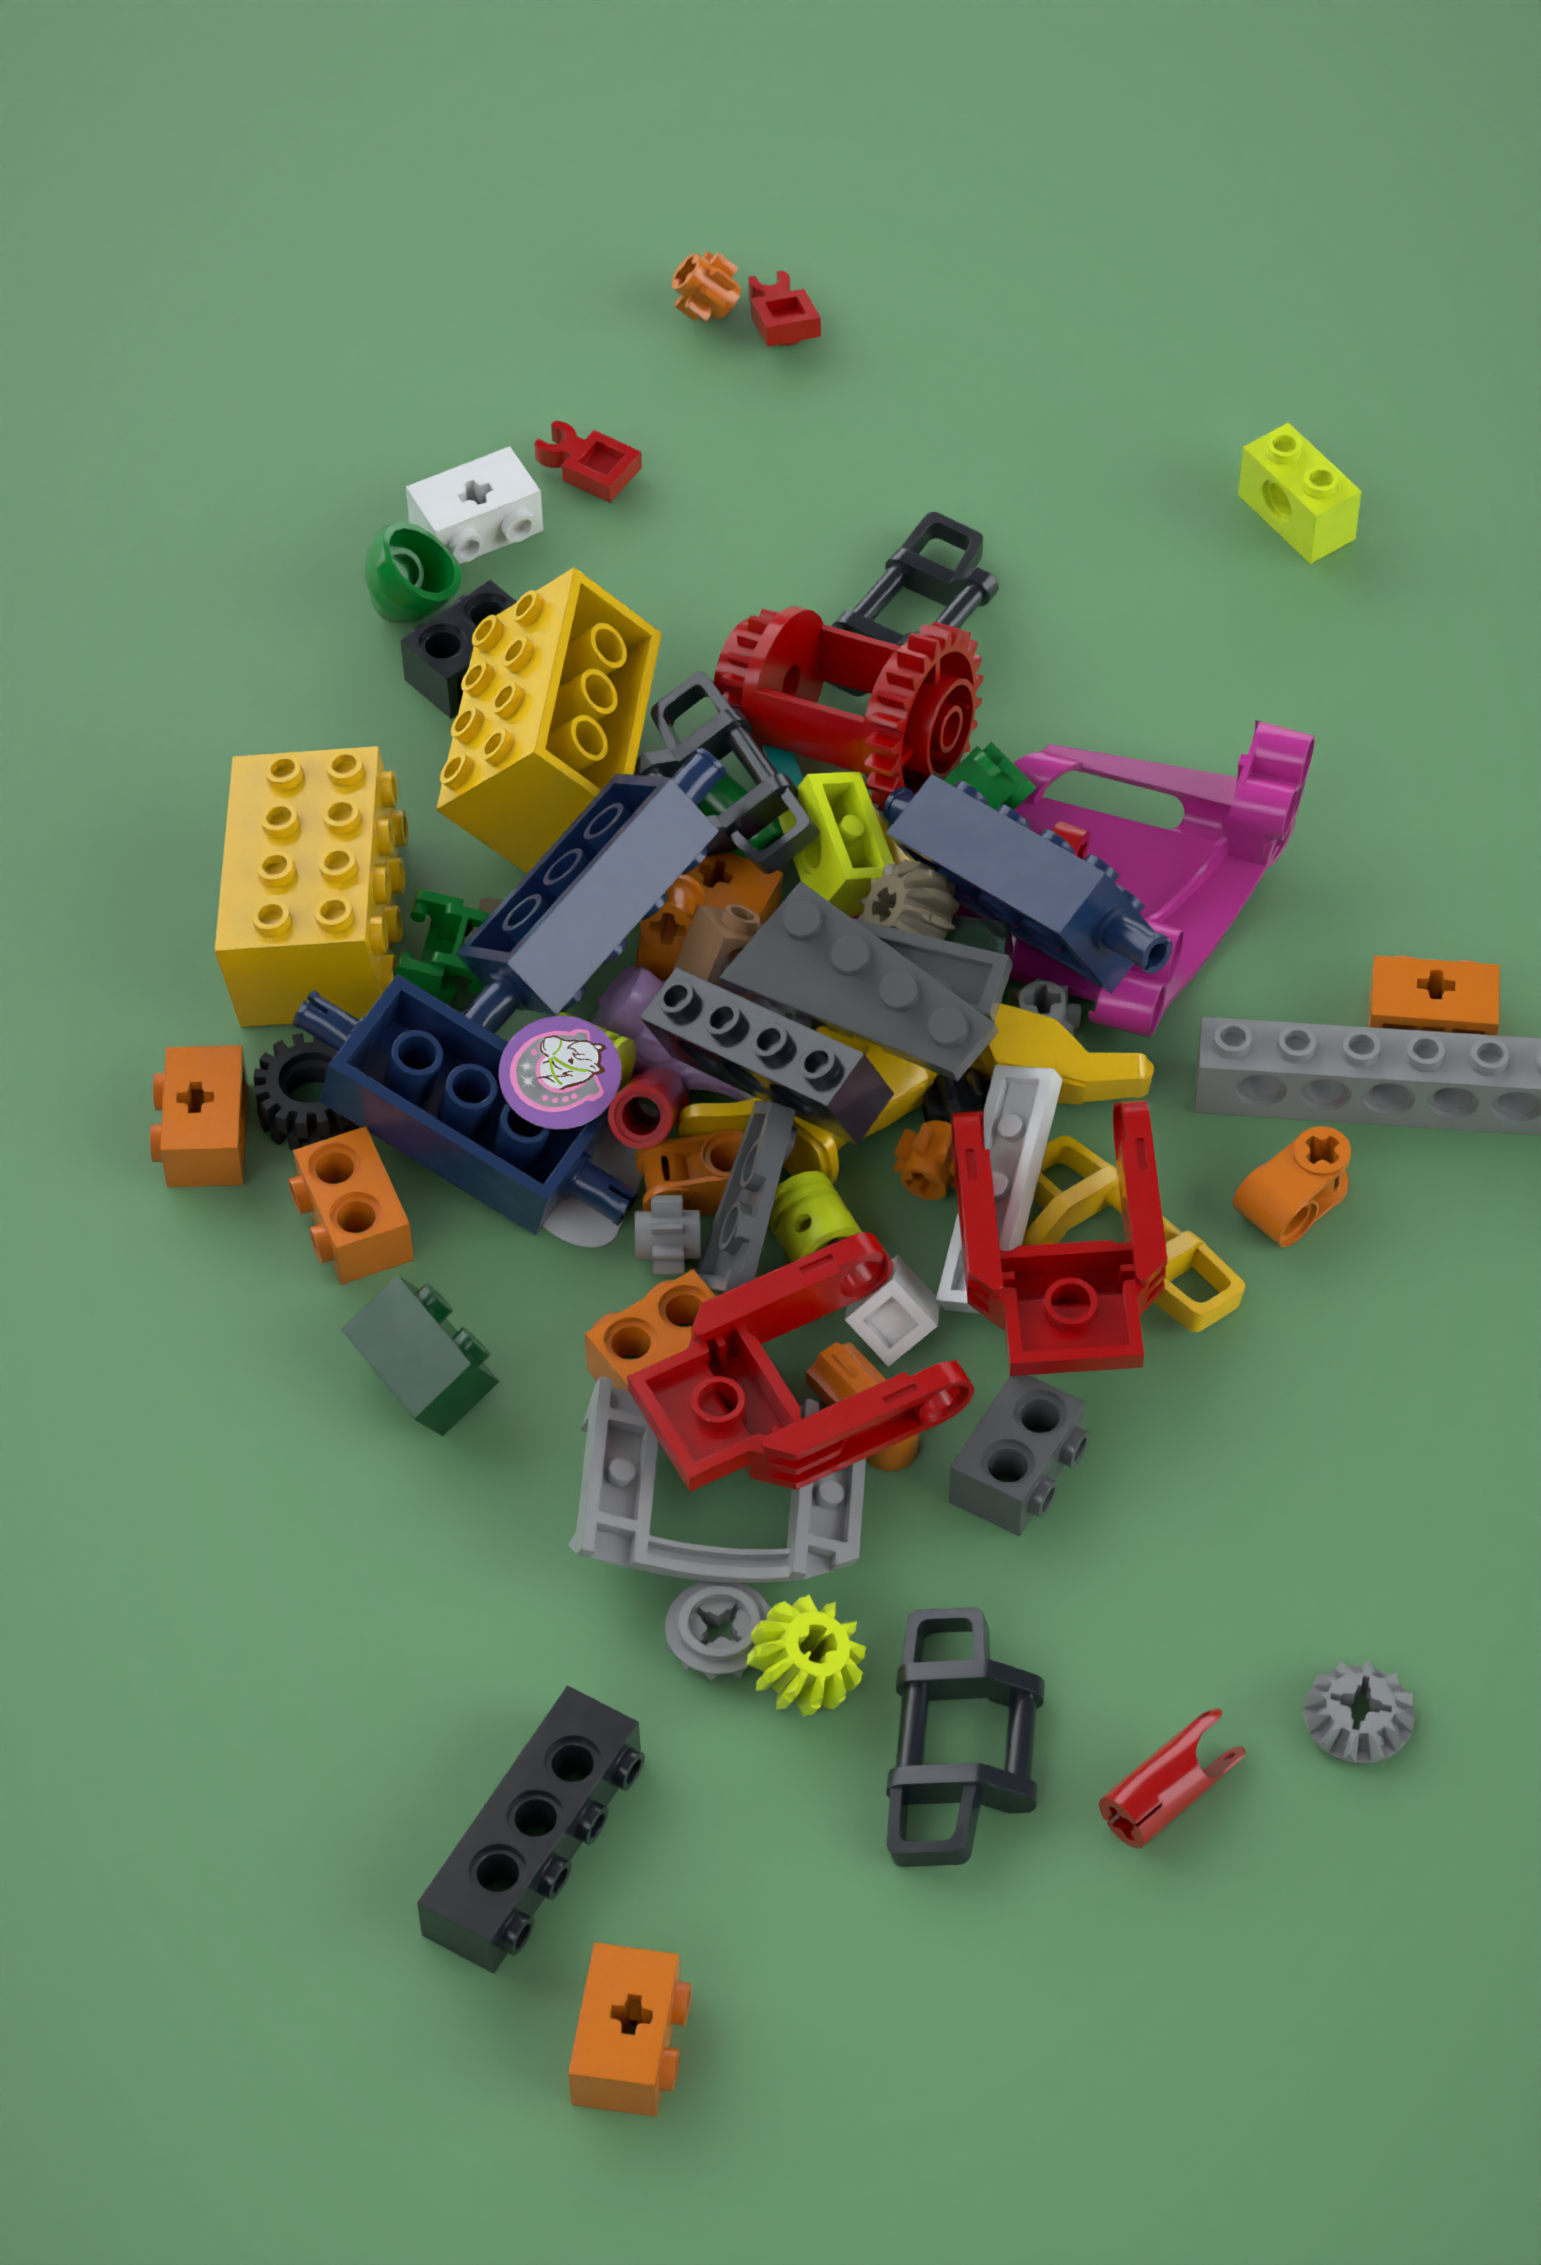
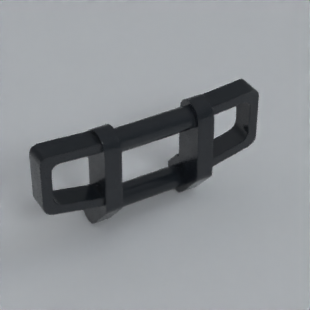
M938 512L927 513L904 544L886 561V571L854 609L852 611H844L832 624V627L901 646L908 642L911 633L919 635L920 631L902 635L874 620L901 588L906 587L946 606L935 622L960 628L977 607L987 605L999 590L996 578L991 573L976 567L983 555L982 534ZM932 539H941L965 551L955 571L919 555L920 552ZM824 680V682L856 697L867 694L863 691Z
M702 671L696 672L652 707L651 717L667 749L646 752L639 756L636 760L634 775L672 778L691 757L692 752L696 748H703L719 761L733 751L757 785L719 816H706L719 830L706 845L708 849L706 856L728 853L739 848L762 873L771 874L818 838L820 831L799 802V792L787 775L779 774L751 736L750 722L741 710L731 707L706 673ZM710 697L720 713L680 743L673 728L675 720L701 699ZM790 809L796 818V824L786 834L764 850H757L748 842L753 836Z
M979 1608L915 1610L907 1618L902 1665L897 1670L896 1692L902 1696L896 1767L888 1772L886 1794L889 1797L887 1848L894 1863L900 1867L947 1866L966 1863L972 1854L980 1804L1009 1814L1029 1813L1036 1808L1037 1784L1031 1780L1036 1709L1044 1703L1045 1682L1034 1673L991 1660L989 1626L983 1612ZM946 1632H973V1660L921 1662L924 1640L928 1635ZM988 1698L989 1701L1009 1707L1004 1770L983 1763L923 1765L929 1701ZM960 1803L956 1829L951 1838L941 1841H906L908 1804Z

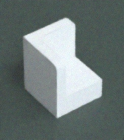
M899 1255L892 1259L894 1269L886 1283L869 1296L847 1305L844 1319L888 1367L938 1326L941 1306L936 1301L937 1296Z

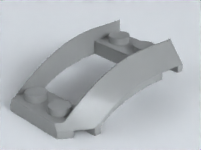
M599 1377L580 1430L587 1432L577 1528L576 1533L568 1543V1546L577 1555L664 1576L731 1583L801 1581L855 1564L858 1560L866 1458L798 1490L791 1489L787 1548H722L673 1541L649 1535L657 1450L664 1451L629 1391L612 1387L613 1379ZM806 1399L802 1405H799L802 1419L819 1411V1401Z

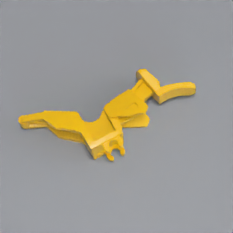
M1000 1003L994 1021L998 1034L969 1067L976 1070L979 1082L992 1079L995 1065L1053 1068L1063 1079L1057 1103L1082 1105L1084 1102L1144 1097L1149 1092L1154 1072V1066L1145 1054L1088 1053L1056 1019ZM826 1026L816 1029L817 1032L864 1053L894 1093L863 1138L884 1129L919 1107L924 1102V1092L932 1088L934 1079L939 1074L884 1052L881 1046L856 1036L850 1038L832 1031ZM755 1097L733 1103H698L686 1106L679 1113V1138L710 1134L725 1129H736L744 1132L754 1102L762 1100ZM794 1116L792 1126L797 1129L796 1139L788 1159L782 1166L792 1176L807 1171L825 1173L831 1183L834 1184L839 1173L837 1151L848 1141Z

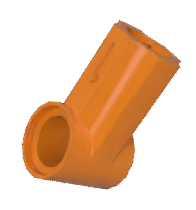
M835 1342L820 1352L817 1360L806 1371V1384L828 1407L886 1381L885 1377L851 1342L846 1344ZM921 1433L867 1457L866 1461L875 1468L885 1471H898L910 1466L916 1460L920 1451Z

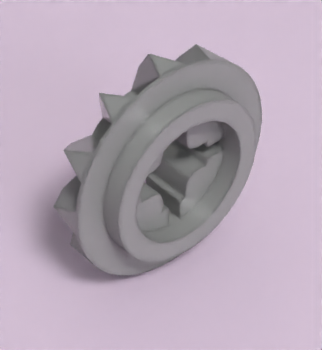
M711 1581L696 1583L681 1592L672 1602L667 1612L665 1634L668 1651L673 1652L680 1660L684 1671L692 1668L703 1672L710 1681L717 1675L730 1673L739 1679L744 1670L749 1667L745 1665L748 1660L747 1655L755 1647L754 1643L750 1640L751 1632L761 1620H767V1613L771 1608L759 1592L744 1583ZM733 1620V1639L731 1641L720 1636L713 1643L709 1641L706 1644L708 1640L707 1624L710 1623L713 1626L721 1627L726 1622Z
M1371 1659L1363 1666H1347L1341 1660L1334 1670L1325 1675L1317 1674L1312 1687L1305 1696V1725L1315 1743L1331 1756L1351 1763L1366 1764L1379 1762L1396 1754L1411 1736L1415 1722L1413 1693L1406 1692L1401 1686L1397 1672L1388 1675L1377 1670ZM1360 1693L1367 1694L1366 1699H1369V1710L1373 1712H1368L1365 1720L1360 1722L1359 1730L1352 1729L1354 1719L1351 1718V1708L1347 1706H1352L1355 1702V1697H1359Z

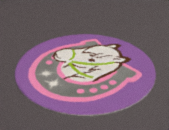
M552 1016L528 1024L512 1037L501 1056L499 1082L506 1101L523 1119L544 1128L568 1129L592 1121L609 1107L620 1086L621 1062L615 1045L600 1028L580 1018Z

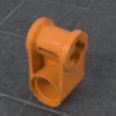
M685 874L680 875L666 891L667 900L654 915L640 922V936L635 967L641 966L648 969L661 981H666L673 972V967L698 905L705 906L704 890L699 882Z
M1317 1126L1303 1131L1266 1164H1262L1254 1169L1244 1179L1234 1195L1233 1208L1280 1247L1286 1248L1293 1245L1316 1221L1334 1206L1341 1203L1346 1197L1349 1179L1345 1169L1348 1167L1351 1158L1349 1140L1342 1132L1332 1127Z
M725 1129L715 1133L690 1137L664 1138L663 1141L651 1148L638 1149L635 1154V1165L638 1172L644 1176L646 1194L642 1198L643 1211H651L652 1196L682 1195L683 1210H700V1216L716 1214L730 1172L726 1171L732 1169L744 1132L736 1129ZM662 1157L667 1158L668 1165L662 1166Z

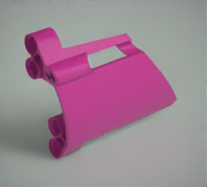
M1255 720L1254 737L1248 754H1241L1237 777L1055 744H1048L1043 750L1027 754L1014 762L1037 787L1015 810L1030 823V830L1040 835L1044 829L1052 831L1059 821H1063L1090 831L1091 838L1087 855L1093 854L1118 873L1119 878L1115 884L1123 887L1138 898L1145 906L1140 913L1141 916L1155 932L1162 933L1171 940L1172 952L1166 965L1158 972L1148 974L1141 967L1133 964L1114 991L1109 993L961 905L959 910L952 916L951 924L956 929L948 932L944 940L1009 955L1013 964L1009 975L1010 979L1029 984L1034 982L1036 978H1041V980L1053 982L1058 986L1066 985L1068 986L1069 995L1097 1002L1096 1011L1089 1010L1090 1022L1151 1038L1167 1007L1177 998L1215 950L1252 895L1267 868L1277 861L1287 846L1295 827V818L1298 814L1314 751L1315 736ZM1073 770L1176 796L1183 805L1184 816L1180 824L1175 828L1164 829L1043 797L1048 786L1060 776ZM851 916L850 918L858 919L860 916Z

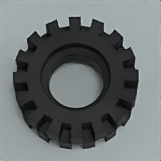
M303 1033L292 1035L294 1046L288 1048L283 1040H280L273 1045L274 1057L266 1052L259 1059L260 1069L255 1068L253 1087L260 1124L265 1133L270 1131L272 1141L281 1145L287 1138L289 1150L293 1151L301 1148L303 1143H309L310 1145L359 1129L358 1125L320 1101L303 1103L288 1097L294 1089L301 1085L313 1082L324 1083L328 1065L338 1053L337 1050L316 1037L313 1038V1042L304 1043Z

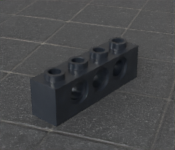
M677 967L639 1017L672 1058L762 1101L775 1102L796 1110V1117L857 1146L894 1095L893 1091L864 1053Z
M567 1685L417 1902L422 1936L493 1974L508 1953L513 1956L517 1955L526 1944L534 1926L533 1915L545 1897L550 1900L555 1899L566 1884L572 1867L570 1860L582 1843L590 1845L600 1834L608 1816L607 1806L618 1789L628 1790L637 1779L645 1759V1754L641 1752L639 1722ZM570 1772H581L588 1775L585 1779L578 1782H567L560 1779L563 1775ZM533 1826H545L552 1829L547 1834L538 1837L523 1834L526 1829ZM498 1880L514 1883L510 1889L502 1892H492L485 1889L488 1884Z

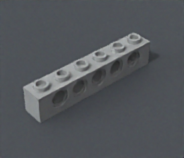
M1201 1017L1196 1071L1195 1113L1541 1135V1038Z

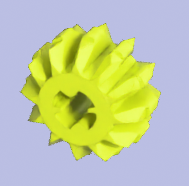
M810 1594L800 1597L792 1606L783 1601L774 1605L767 1613V1620H761L752 1630L750 1640L754 1643L755 1647L747 1655L748 1660L745 1665L764 1672L756 1681L755 1691L768 1690L772 1687L778 1693L776 1710L786 1709L795 1700L802 1717L813 1715L821 1706L829 1711L830 1709L837 1708L846 1699V1692L852 1691L860 1683L863 1672L857 1665L864 1659L867 1647L849 1640L850 1636L856 1631L857 1621L840 1624L835 1619L836 1602L826 1604L818 1612Z

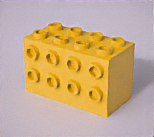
M575 567L540 589L526 592L517 603L498 615H490L483 619L472 636L474 647L469 669L461 683L463 695L458 716L451 727V736L453 738L448 760L440 774L442 786L436 810L516 867L528 873L616 773L634 775L662 633Z
M379 746L232 757L215 953L240 1027L293 1024L294 1017L303 1001L310 1002L307 1000V997L313 990H316L322 997L346 1012L361 1019L367 1015L395 978L394 969L397 957L395 954H392V943H401L403 934L401 911L399 906L395 905V897L397 894H404L406 887L404 862L402 857H398L399 847L408 846L409 829L405 810H396L395 808L398 804L396 774L394 770L385 771Z

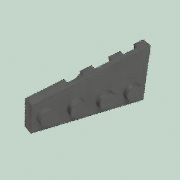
M801 881L719 977L726 988L741 994L747 992L769 1001L773 1007L793 1015L797 1013L826 1024L832 1031L850 1038L856 1036L881 1046L884 1052L956 1081L962 1077L998 1034V1029L994 1022Z

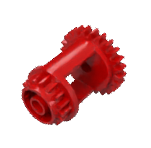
M790 606L781 612L761 609L759 617L751 615L732 630L721 650L715 670L714 684L731 707L741 710L750 722V734L761 750L762 745L765 744L865 774L867 779L865 786L867 789L873 790L870 798L871 802L878 804L877 810L883 812L885 802L894 790L899 787H907L916 794L931 774L944 780L961 763L960 760L964 752L970 751L969 738L971 731L977 728L978 724L974 719L975 710L982 703V698L976 697V691L983 682L984 676L976 674L982 662V656L975 654L978 642L970 639V632L935 621L932 622L931 626L922 624L919 635L911 633L908 642L899 646L825 625L815 611L799 606ZM824 680L870 693L871 696L865 717L818 704Z

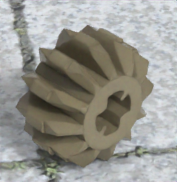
M905 859L899 865L888 863L883 870L881 879H871V891L868 897L860 900L864 905V911L857 920L944 940L948 932L956 929L951 924L952 916L959 910L960 903L953 898L955 884L947 880L944 875L934 871L933 867L920 861L912 862Z

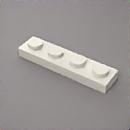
M995 1065L984 1107L985 1149L990 1150L999 1247L1003 1251L1022 1246L1063 1081L1053 1068ZM957 1214L936 1301L945 1311L979 1313L967 1304L959 1215Z

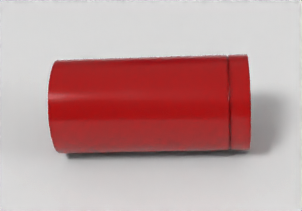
M649 1067L639 1072L614 1097L610 1104L608 1122L614 1136L624 1145L635 1149H647L659 1144L678 1124L680 1111L689 1106L687 1085L680 1075L665 1067ZM638 1097H646L655 1102L659 1108L660 1117L656 1118L647 1115L641 1109Z

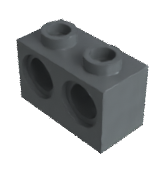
M1030 1375L1010 1376L950 1466L949 1503L1020 1536L1033 1515L1042 1518L1048 1511L1058 1488V1482L1055 1480L1064 1466L1074 1468L1084 1454L1090 1437V1433L1084 1430L1086 1402ZM1043 1428L1048 1430L1049 1432L1036 1433L1030 1431L1029 1429ZM1011 1477L1018 1481L1007 1483L1001 1482L997 1478Z

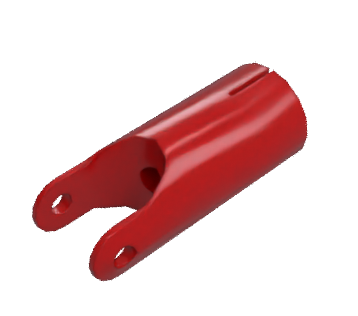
M1213 1708L1199 1715L1100 1799L1099 1809L1104 1820H1109L1106 1822L1109 1828L1127 1845L1136 1849L1145 1846L1245 1756L1246 1750L1244 1747H1235L1223 1753L1207 1768L1201 1770L1196 1749L1202 1734L1221 1718L1223 1714L1221 1709Z

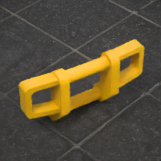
M1062 1135L1047 1143L1033 1198L1044 1210L1025 1230L1022 1245L1059 1243L1066 1235V1231L1109 1205L1122 1214L1117 1168L1104 1161L1070 1136ZM1061 1163L1069 1166L1085 1179L1062 1192L1041 1172L1055 1164ZM1163 1216L1168 1261L1165 1266L1164 1291L1154 1303L1186 1329L1192 1332H1200L1239 1307L1246 1285L1191 1230L1182 1232ZM1193 1267L1219 1294L1206 1302H1195L1174 1286L1171 1281Z

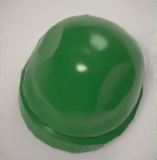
M399 522L384 526L375 534L366 556L365 582L369 589L372 605L383 619L389 622L420 620L448 603L460 588L462 573L457 559L430 532L414 524Z

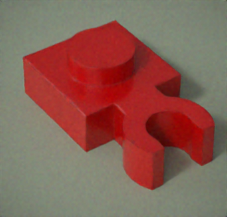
M783 270L776 271L777 283L773 285L761 284L755 275L748 277V298L751 304V318L767 347L773 345L790 346L799 343L801 340L821 337V317L805 289L791 291L788 273Z
M554 420L551 424L552 441L557 444H549L541 439H537L534 442L535 459L541 465L549 468L562 467V479L564 482L609 503L614 500L642 468L641 451L596 430H593L585 439L576 436V431L570 424L563 421Z

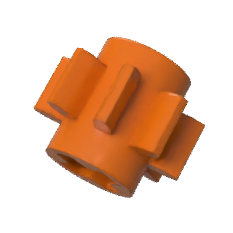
M706 251L703 257L697 253L691 254L679 265L672 278V288L681 295L674 306L693 321L699 318L703 322H707L710 316L715 320L722 319L733 309L740 297L741 287L738 282L732 279L738 270V266L719 252L713 255Z
M939 1120L928 1121L922 1124L918 1134L905 1128L893 1153L898 1157L893 1168L894 1172L901 1174V1183L911 1194L925 1200L945 1198L949 1186L956 1190L951 1124Z

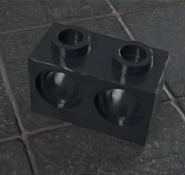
M489 580L471 593L460 596L452 606L427 623L413 628L406 637L400 640L404 680L450 719L456 716L459 712L463 695L461 683L469 669L474 647L472 636L475 629L483 619L490 615H498L517 603V601L492 580Z

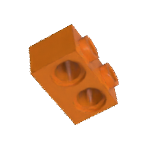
M366 1126L293 1150L297 1176L289 1178L288 1185L294 1205L299 1215L310 1212L315 1226L309 1228V1234L316 1256L321 1265L331 1261L341 1285L414 1260L410 1223Z
M693 1269L675 1280H666L657 1284L648 1292L645 1298L621 1312H612L603 1316L594 1324L591 1330L584 1333L587 1370L596 1381L600 1376L613 1379L612 1387L628 1391V1375L688 1348L692 1337V1326L679 1327L677 1325L693 1324L701 1303L716 1297V1295ZM627 1356H639V1357H640V1358L632 1359V1360L623 1359L624 1357H627Z

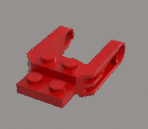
M1147 1101L1113 1103V1141L1125 1243L1099 1240L1022 1245L1008 1251H1003L999 1247L990 1150L985 1149L984 1111L951 1113L952 1153L967 1304L999 1328L1005 1330L1010 1376L1143 1368L1144 1348L1140 1316L1164 1291L1165 1266L1168 1261L1151 1119Z
M866 1232L849 1236L701 1303L691 1329L692 1337L686 1350L627 1376L629 1393L689 1492L743 1467L751 1479L798 1490L952 1418L971 1401L975 1391L974 1385L957 1359L953 1361L937 1363L911 1376L903 1372L812 1415L801 1418L800 1406L761 1344L865 1298L883 1286L890 1278L894 1264L874 1234Z

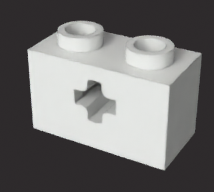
M511 447L406 486L409 523L420 526L433 534L448 548L459 564L469 562L478 556L514 542L523 541L529 536L544 531L541 491Z

